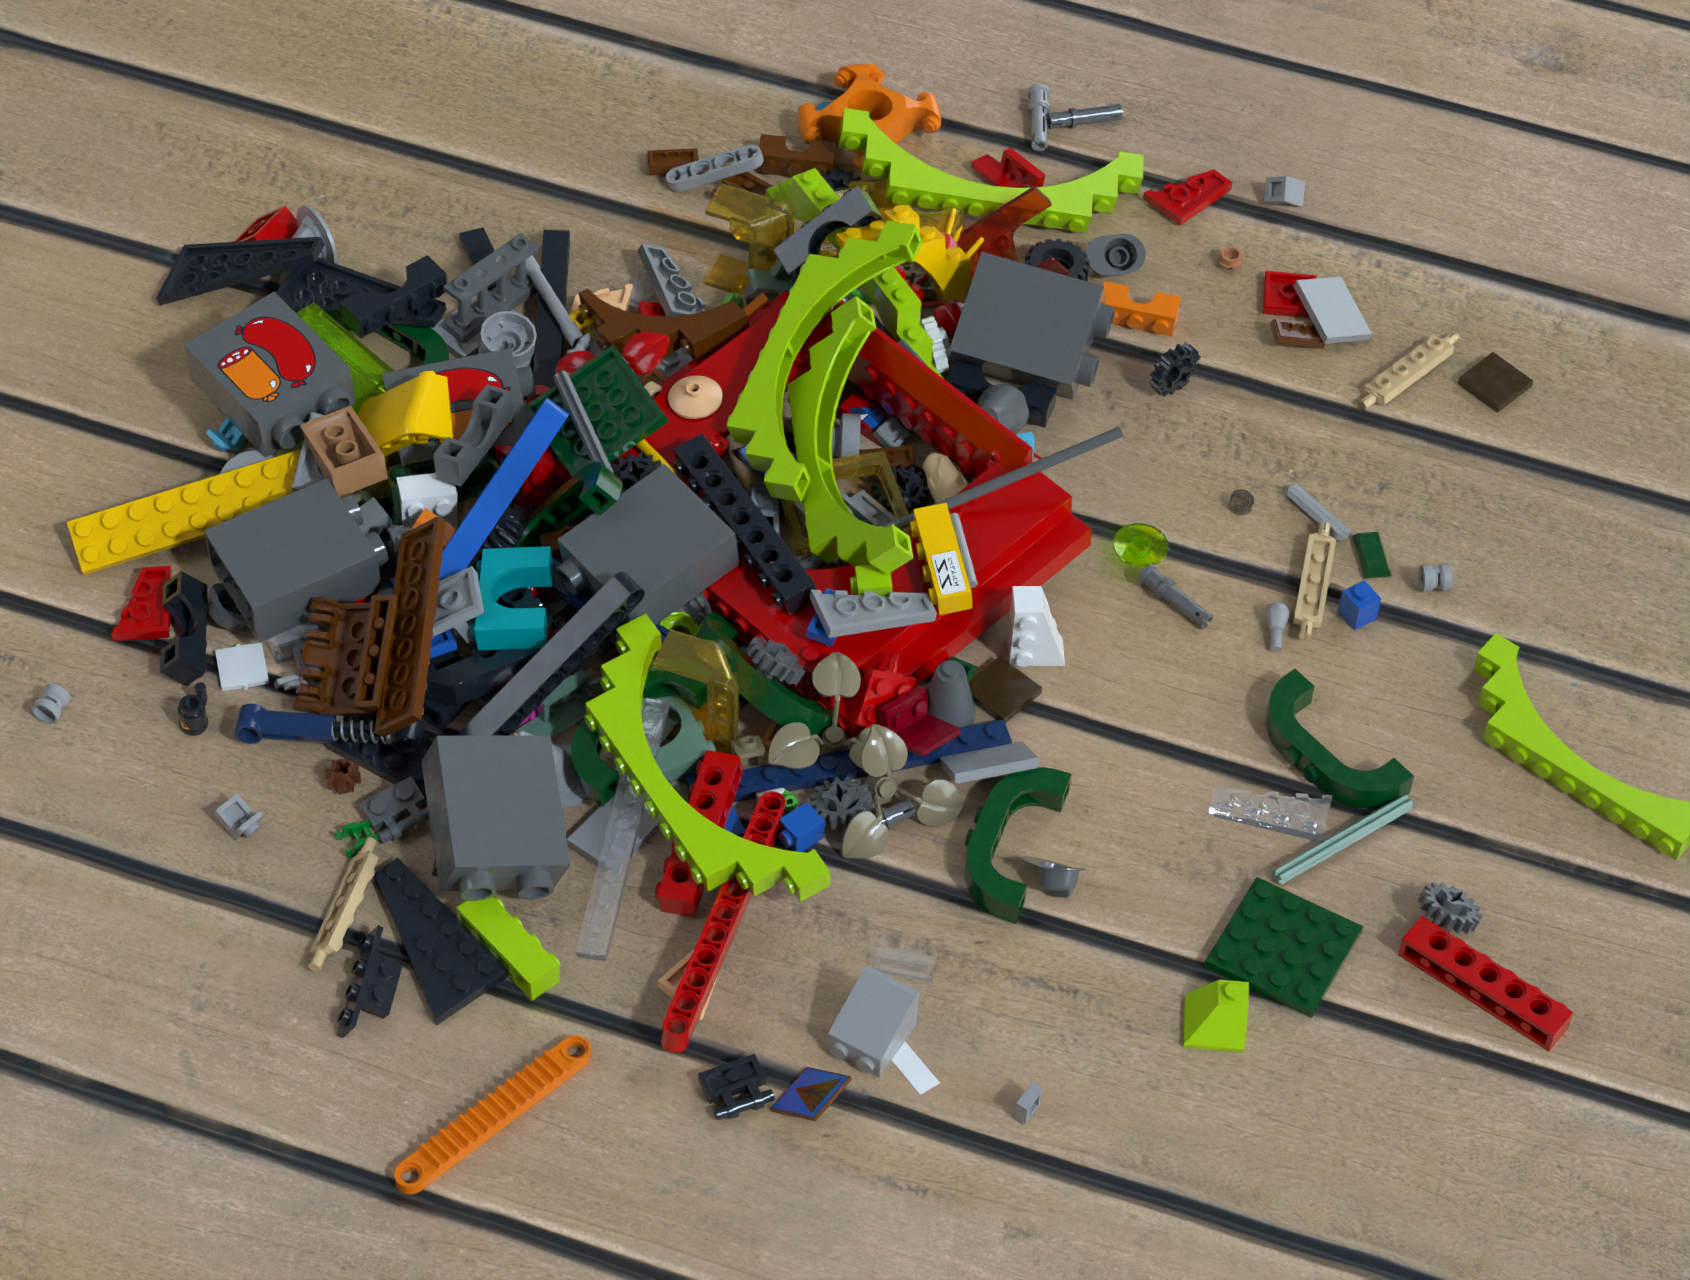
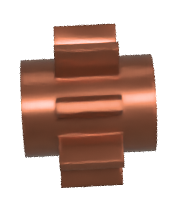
M347 758L336 761L332 760L331 769H325L328 789L334 788L339 795L354 792L355 783H361L358 763L352 764Z

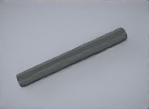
M561 370L554 375L553 379L591 461L600 462L613 473V469L566 371Z

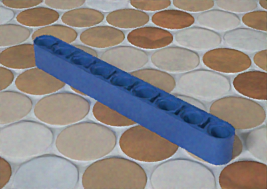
M546 398L443 548V562L439 581L467 568L569 416L567 411L550 399Z

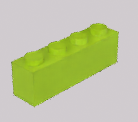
M497 896L480 901H465L456 907L457 918L508 970V977L531 1001L560 982L561 965L557 957L553 953L548 954L544 950L539 939L534 934H529L523 928L521 921L516 915L511 916L505 910L502 901Z

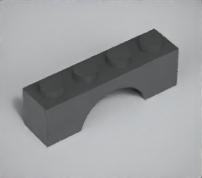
M486 384L473 402L471 419L461 438L455 440L446 437L433 454L437 479L458 486L463 485L514 417L511 391Z

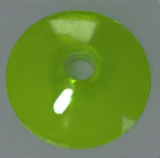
M1134 523L1124 526L1116 533L1113 548L1116 555L1123 562L1135 567H1147L1149 564L1156 565L1165 558L1168 552V541L1166 536L1156 527L1143 523Z

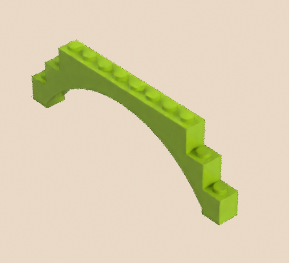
M844 108L840 124L838 148L863 151L862 175L886 178L885 202L898 205H909L950 213L952 208H955L956 213L1086 233L1092 217V211L1112 214L1118 198V192L1138 194L1143 180L1144 155L1119 151L1117 158L1108 165L1074 181L1036 188L991 186L947 174L910 155L877 127L870 119L868 111Z
M816 168L792 176V178L782 181L778 185L767 188L765 211L777 227L795 220L805 223L821 214L826 206L834 204L839 200V197ZM849 228L837 229L829 234L826 239L840 251L841 247L836 242V234L845 232ZM893 267L862 284L874 304L884 327L897 342L902 339L905 340L927 366L941 376L932 364L933 340L920 325L921 301L897 270Z
M886 221L883 230L878 234L877 241L848 237L844 247L839 251L838 258L809 254L805 264L801 266L795 285L791 287L789 297L785 305L780 309L779 318L775 326L770 330L768 341L764 349L760 351L754 370L750 372L748 382L743 392L739 394L737 405L727 420V428L734 442L747 444L745 455L752 468L765 471L764 483L771 497L802 502L811 482L805 465L797 463L788 450L783 429V396L787 378L798 352L821 319L849 293L888 269L905 262H914L923 242L916 225Z
M855 296L831 312L832 330L834 333L809 348L810 366L812 369L787 384L788 403L790 405L791 423L794 431L793 441L797 453L796 462L805 465L811 478L810 485L802 500L806 517L805 526L809 538V550L814 556L820 557L827 563L837 557H840L844 562H848L854 567L869 562L871 566L877 567L885 574H888L913 559L910 536L893 524L888 527H881L858 520L842 499L837 487L832 464L833 426L841 392L860 349L870 333L876 329L873 309Z
M646 613L617 628L618 641L615 642L620 656L601 665L602 678H600V683L605 693L585 703L587 715L584 716V719L592 732L596 730L600 735L599 741L605 752L611 751L615 757L614 763L618 771L622 775L624 773L627 774L634 794L636 796L641 795L645 800L644 806L650 817L654 818L656 816L660 822L659 827L663 836L667 840L672 839L676 845L674 849L682 862L687 861L690 865V873L697 884L702 883L705 889L710 891L736 876L741 887L744 890L748 888L754 897L783 882L787 892L790 895L795 894L800 902L831 885L830 870L815 849L808 853L788 851L761 845L736 836L698 813L666 780L646 740L641 713L647 673L655 653L662 649L661 633Z
M1495 633L1477 653L1473 668L1481 677L1489 680L1482 687L1478 705L1487 712L1494 714L1487 722L1483 740L1493 748L1510 756L1517 763L1534 771L1541 778L1555 784L1565 793L1579 799L1589 808L1603 814L1613 823L1627 829L1637 838L1651 844L1661 853L1677 861L1690 845V801L1660 796L1623 783L1596 769L1568 748L1544 723L1524 689L1517 665L1519 647Z

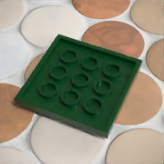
M611 345L569 375L609 463L669 422L614 345ZM554 385L523 407L532 418L543 401L548 398L569 413L557 385ZM569 414L549 445L573 477L582 468L592 463Z
M1256 877L1206 958L1204 968L1232 981L1249 982V989L1312 1018L1360 937L1363 926Z

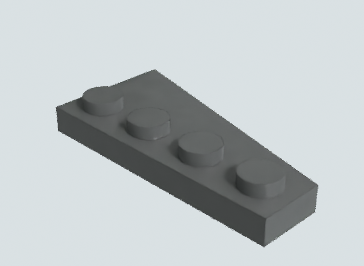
M642 243L637 252L665 315L681 316L705 311V302L701 297H695L691 292L693 286L688 280L678 274L680 268L666 249Z

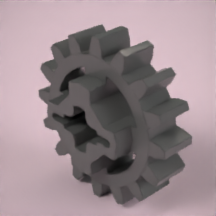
M754 637L746 648L747 655L753 658L754 666L758 667L763 672V675L771 680L772 678L780 682L785 680L790 685L792 683L797 685L806 672L803 670L804 666L798 663V657L781 642L777 643L770 639L767 642L762 637L760 639Z
M848 776L844 781H840L838 777H835L834 782L830 783L826 780L824 781L823 788L816 786V794H810L811 802H809V805L825 820V826L831 824L832 830H835L838 825H842L843 829H846L850 820L859 812L864 810L872 812L871 804H873L871 791H869L867 784L861 785L860 779L851 782Z
M1432 882L1431 885L1427 884L1418 899V902L1421 903L1420 909L1427 911L1426 917L1434 918V924L1439 925L1441 928L1444 926L1447 931L1452 928L1457 934L1461 930L1465 934H1469L1470 930L1474 932L1482 917V914L1479 913L1481 908L1473 905L1474 899L1467 898V894L1458 888L1456 890L1455 886L1448 888L1442 882L1440 885H1437L1435 882Z

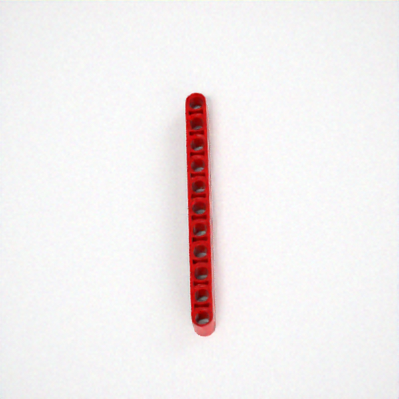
M775 791L762 794L744 833V839L773 847L779 833V819L784 817L786 801L782 794ZM736 876L722 884L663 1019L661 1045L670 1053H680L687 1048L751 899V892L748 888L744 890L741 887Z

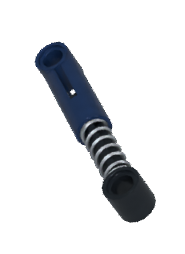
M251 703L242 705L240 708L234 735L239 741L248 744L259 743L262 739L331 744L339 738H342L345 742L348 739H352L354 742L362 739L364 743L372 740L375 744L378 741H382L384 744H391L397 752L410 755L420 750L425 723L423 720H420L386 737H382L375 733L376 724H373V721L370 724L363 723V720L360 723H355L352 719L350 722H343V719L337 721L336 715L268 711L258 704Z

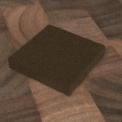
M1492 352L1461 375L1458 379V384L1498 413L1531 388L1533 380Z
M1001 656L971 679L969 683L974 703L996 720H1004L1005 723L1042 692L1040 685Z

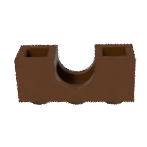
M761 134L759 148L764 162L757 168V173L792 177L816 168L820 175L822 172L829 175L830 170H834L836 142L811 139L810 147L807 150L794 152L786 147V136Z

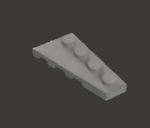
M811 590L809 597L829 638L935 621L937 615L927 593L890 592L889 596H880L872 591H864L863 595H848L847 591L835 590L834 594H822L821 590Z

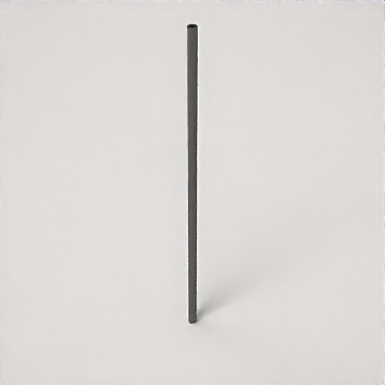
M1116 427L933 505L947 503L948 510L1124 436L1120 427ZM914 512L881 527H888L893 524L900 530L910 526V521H914ZM814 555L799 560L804 569H809L826 562Z

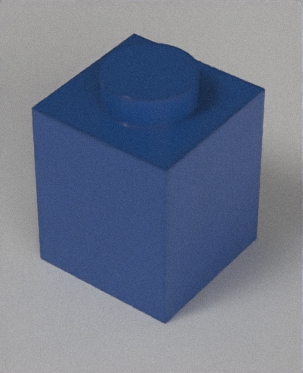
M1363 580L1342 591L1338 613L1356 630L1377 619L1381 597Z
M807 802L779 819L778 838L784 847H789L792 851L803 852L824 839L825 820Z

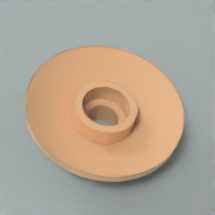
M689 376L679 380L671 387L668 394V403L671 410L678 416L687 419H700L713 414L720 407L723 398L722 390L719 384L711 378Z

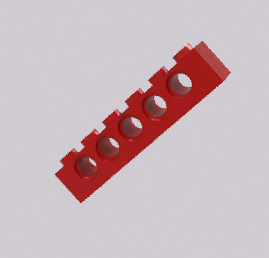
M706 750L703 761L700 760L697 765L695 785L691 784L688 792V804L702 816L723 829L725 828L743 774L740 756ZM672 841V853L670 857L665 859L663 866L664 877L662 882L659 881L656 885L655 899L659 901L661 912L695 918L705 887L702 883L697 884L690 873V865L687 861L682 862L674 849L676 845Z
M1421 916L1402 938L1398 956L1548 1052L1568 1029L1573 1011L1568 1009L1566 1005L1555 1001L1544 994L1538 987L1525 982L1513 971L1503 968L1492 961L1486 954L1473 949L1462 939L1451 935L1425 917Z

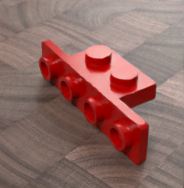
M1011 147L1003 151L1001 163L989 154L971 162V167L993 185L1000 187H1043L1046 174Z

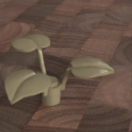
M838 652L831 653L818 663L812 676L813 686L819 694L825 697L835 696L831 727L824 730L821 739L816 734L810 736L809 728L803 723L794 722L783 726L771 742L768 756L769 765L804 769L816 762L819 756V748L825 754L842 751L843 748L848 749L849 745L854 744L850 749L849 757L856 766L863 769L860 756L871 727L864 729L860 733L859 739L851 738L845 741L844 731L837 727L840 696L850 698L857 694L861 684L860 673L850 658Z
M877 724L871 725L860 756L861 766L869 774L866 784L868 789L873 792L872 799L877 816L875 817L870 811L864 810L850 820L841 845V854L844 858L848 859L871 858L881 853L886 847L889 831L883 823H880L883 816L879 798L888 799L895 793H899L914 802L920 803L916 810V817L923 824L931 827L942 826L954 820L961 812L964 804L957 788L951 782L944 779H934L928 782L922 789L921 798L896 786L895 780L890 777L891 770H899L904 767L908 755L907 747L896 733Z

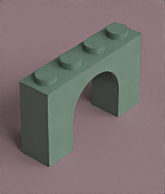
M670 696L661 697L651 701L641 710L642 721L654 718L655 716H662L673 720L681 727L673 741L651 751L657 765L669 783L678 780L679 783L685 781V776L696 773L698 762L700 760L703 761L706 750L716 751L711 739L706 741L704 737L706 732L700 718L695 719L692 715L695 713L693 706L685 700Z

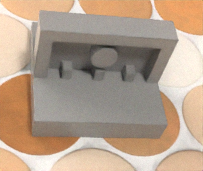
M471 566L439 581L440 586L437 593L433 636L452 628L454 633L461 635L467 643L476 640L471 639L470 624L475 622V617L484 613L478 574Z

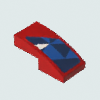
M855 391L839 406V414H861L860 434L877 445L882 446L873 433L889 418L871 401Z

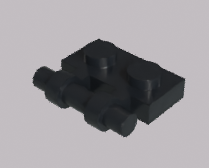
M755 1054L698 1073V1081L709 1104L720 1100L723 1103V1106L713 1109L717 1121L726 1117L729 1119L739 1117V1113L752 1108L758 1110L764 1108L766 1103L775 1101L774 1093L771 1089L760 1092L758 1088L766 1085L767 1077ZM747 1091L749 1097L738 1101L734 1100V1095Z

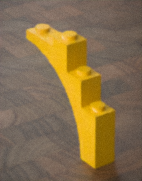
M898 205L893 209L884 211V221H874L870 225L849 228L845 232L836 234V242L842 248L848 237L877 241L878 234L883 230L886 221L916 225L923 242L914 261L919 263L930 276L936 291L937 301L943 300L947 304L950 300L956 299L965 304L972 282L970 257L960 247L946 249L945 237L934 226L920 228L919 215L909 205Z

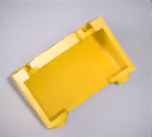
M423 371L419 373L418 377L380 395L366 398V401L361 403L357 414L382 451L386 470L390 468L388 455L414 443L427 445L430 438H438L440 443L446 437L453 439L447 377L436 375L434 371Z

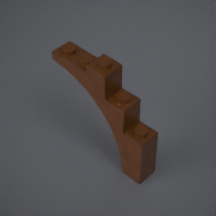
M588 288L579 292L581 304L578 307L580 313L585 319H590L598 333L597 345L600 351L603 352L611 345H614L622 357L624 346L633 335L640 332L664 334L670 338L668 348L663 357L681 348L685 355L689 354L697 363L717 352L749 328L747 314L734 300L695 314L648 316L616 308L599 299Z

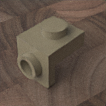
M759 735L744 736L737 740H731L732 754L740 756L743 770L764 766L763 755H765V747Z

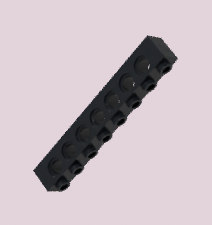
M701 433L674 448L676 460L673 461L677 472L680 476L685 475L687 477L689 488L695 494L698 493L701 496V500L735 532L737 550L740 549L743 553L742 556L747 567L750 570L753 568L758 573L757 578L762 587L770 589L772 592L771 597L778 608L783 607L787 614L791 615L811 604L810 592L811 590H816L814 581L705 436Z

